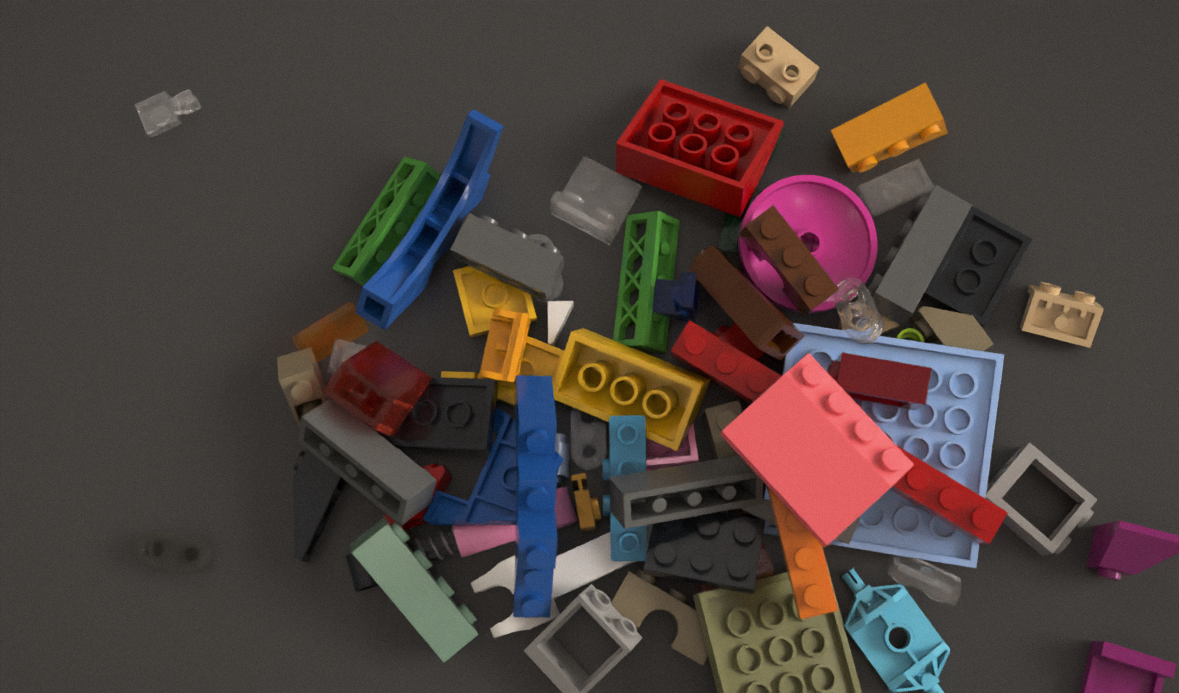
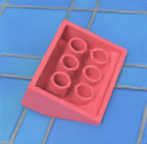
M809 353L720 432V435L824 548L887 492L914 465Z

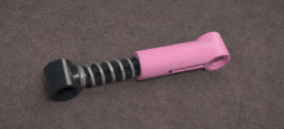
M568 487L556 489L555 517L557 529L578 522ZM452 525L451 532L443 534L440 531L438 536L431 538L428 535L426 540L419 541L416 539L415 543L408 546L413 552L420 549L430 562L437 558L443 560L444 556L449 554L455 556L456 552H460L461 557L464 558L515 541L516 525ZM353 554L346 556L355 592L379 586Z

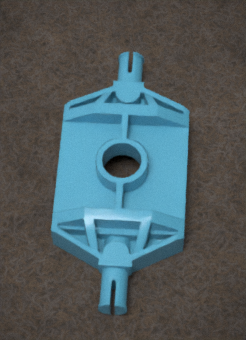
M854 568L843 574L841 577L853 591V596L855 597L843 621L844 628L888 687L887 690L891 693L922 689L926 693H944L938 685L940 682L938 677L949 656L950 649L902 584L879 587L865 585ZM895 627L902 628L907 634V643L900 649L894 648L889 642V633Z

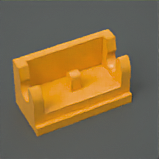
M495 309L491 317L478 379H494L500 386L515 388L516 375H519L531 322L529 314Z

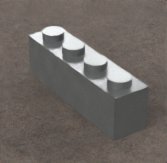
M935 185L928 196L922 193L912 209L913 212L917 213V216L913 222L907 219L897 236L902 240L898 248L892 246L882 262L883 265L887 266V269L883 275L877 273L867 289L872 295L866 306L903 326L915 311L972 204Z
M334 398L301 417L297 442L400 525L404 524L431 504L437 479Z
M739 455L609 477L610 512L624 529L760 505L763 504V481Z

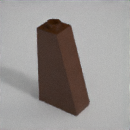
M712 244L709 248L701 250L695 256L694 263L688 270L758 349L781 361L805 337L793 322L722 250Z

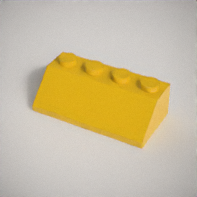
M582 328L570 333L553 382L554 400L609 422L611 416L643 415L645 417L646 438L678 451L700 410L711 379Z

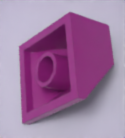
M1121 520L1096 525L1093 530L1087 568L1098 570V576L1101 578L1120 581L1122 576L1136 575L1178 554L1179 535Z

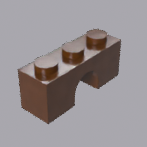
M774 205L748 223L740 232V237L760 262L762 260L767 261L779 274L784 284L782 291L803 317L839 290Z

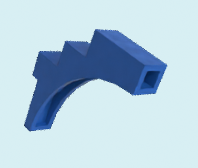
M475 109L467 114L457 143L436 187L395 251L378 272L362 287L355 311L356 314L386 330L426 289L434 264L452 247L463 218L482 201L490 178V174L487 172L501 136L503 125Z
M516 375L514 405L516 431V536L513 617H550L553 572L556 567L558 541L555 517L557 489L555 440L557 421L552 376Z

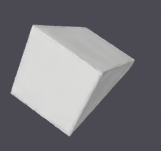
M548 301L549 345H555L574 307V301Z

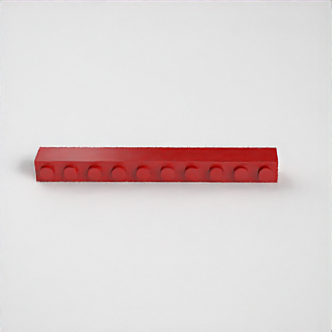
M690 320L671 349L672 357L706 378L711 379V381L749 404H752L782 377ZM897 446L914 465L890 489L979 544H990L1008 512Z

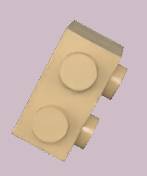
M768 26L741 54L738 67L742 75L749 82L754 84L757 82L766 90L767 95L778 104L783 103L788 108L812 84L819 70V66Z

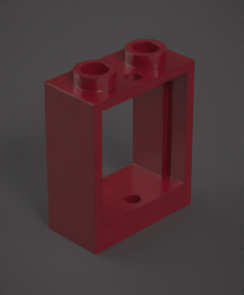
M842 352L835 361L832 360L831 364H828L827 373L854 400L916 410L926 405L932 368Z

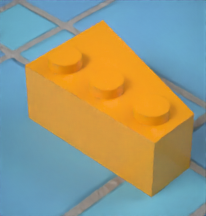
M926 82L831 130L851 172L858 170L859 173L870 170L879 161L898 156L913 147L948 134L944 118Z

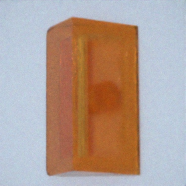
M348 302L294 335L292 340L299 350L311 347L318 363L368 332L369 327L363 317L355 313L356 307L353 302Z

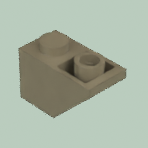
M923 306L911 317L914 320L913 328L918 330L923 335L924 340L927 339L931 344L985 351L994 344L973 315Z
M311 347L277 357L278 380L299 428L303 415L329 400L322 373Z

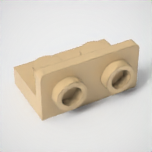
M1041 282L1039 287L1029 285L1027 292L1030 294L1020 329L1091 348L1104 310L1095 301L1096 297L1081 291H1075L1073 295L1060 292L1061 287L1046 282Z

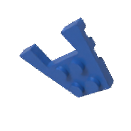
M496 407L493 435H496L497 438L470 499L467 501L436 490L424 516V521L430 525H516L515 420ZM555 451L557 474L563 458Z

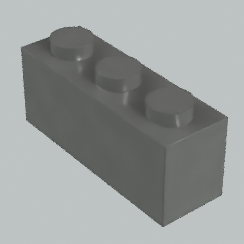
M468 214L450 249L453 259L546 302L564 268V256L560 255L561 251L548 243H542L541 246L529 241V236L520 230L511 228L510 231L498 227L496 220L484 214H480L479 217Z

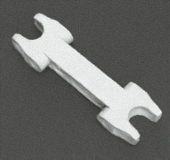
M653 524L647 525V550ZM611 532L556 556L550 617H513L512 613L506 620L490 628L493 637L498 638L517 631L531 630L557 618L560 613L554 601L555 598L636 561L611 560ZM515 555L499 562L485 575L471 582L474 592H484L493 587L502 586L508 588L514 595Z

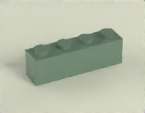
M383 517L350 544L351 553L445 663L478 635L473 625L477 618L465 603L458 606L451 596L455 592L442 576L436 580L428 569L433 565L420 549L413 552L406 544L410 537L401 525L396 521L391 525Z

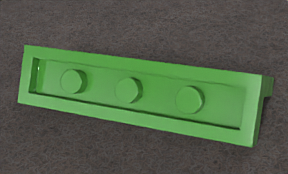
M403 157L332 269L364 286L378 272L408 233L436 187L441 174L427 162ZM410 169H413L409 177L404 180ZM391 200H393L392 203H391V205L386 208V206L388 205V203H389ZM373 228H375L374 231H373V233H372L370 236H368V234L370 233V231H371ZM357 256L351 267L348 268L352 259Z
M659 210L627 215L613 340L632 348H642L653 353H666L680 220ZM647 223L646 233L638 240L636 238L638 224ZM641 254L643 257L642 266L635 274L633 264ZM637 287L639 299L631 306L629 304L630 295ZM634 321L636 324L634 339H625L626 329Z

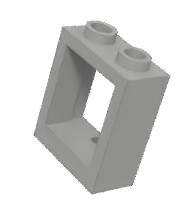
M1030 442L1020 446L988 483L985 498L1008 512L1003 523L1041 556L1053 554L1054 552L1056 554L1061 553L1070 543L1071 538L1068 535L1076 525L1080 528L1092 517L1094 512L1091 510V507L1097 501L1093 495ZM1030 464L1035 466L1077 502L1048 538L1002 499Z
M591 584L574 599L524 652L562 693H587L643 637L637 632L634 623L630 619L623 617L612 606L609 597ZM582 606L620 646L590 676L553 637Z

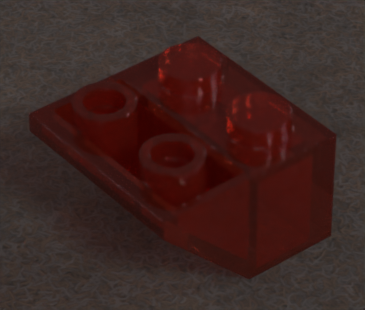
M376 341L343 361L322 393L375 430L393 437L432 377Z

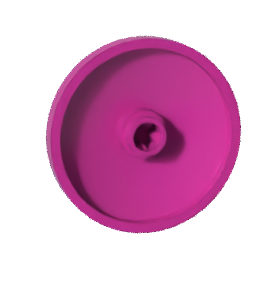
M797 175L775 182L755 198L743 217L739 234L748 223L774 205L839 288L836 293L809 313L823 312L838 307L861 290L874 268L877 258L878 240L871 214L854 192L841 183L823 176ZM738 235L739 258L745 275L776 306L792 312H799L782 291L784 284L776 270L767 261L762 260L760 262L740 235Z

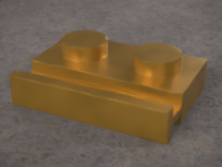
M586 473L571 475L573 488H579V491H575L574 495L581 533L595 531V522L601 521L598 498H590L589 489L583 490V487L587 486Z

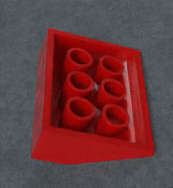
M660 79L616 142V172L741 217L754 195L781 133L784 121Z

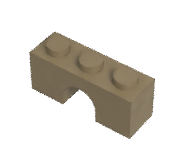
M639 569L636 574L629 571L611 602L612 606L623 617L630 619L637 628L640 627L646 615L651 611L663 610L668 612L674 618L677 627L675 637L669 647L703 666L708 653L698 613L695 609L686 605L688 598L672 588H669L667 593L654 586L657 580L650 575L644 574Z

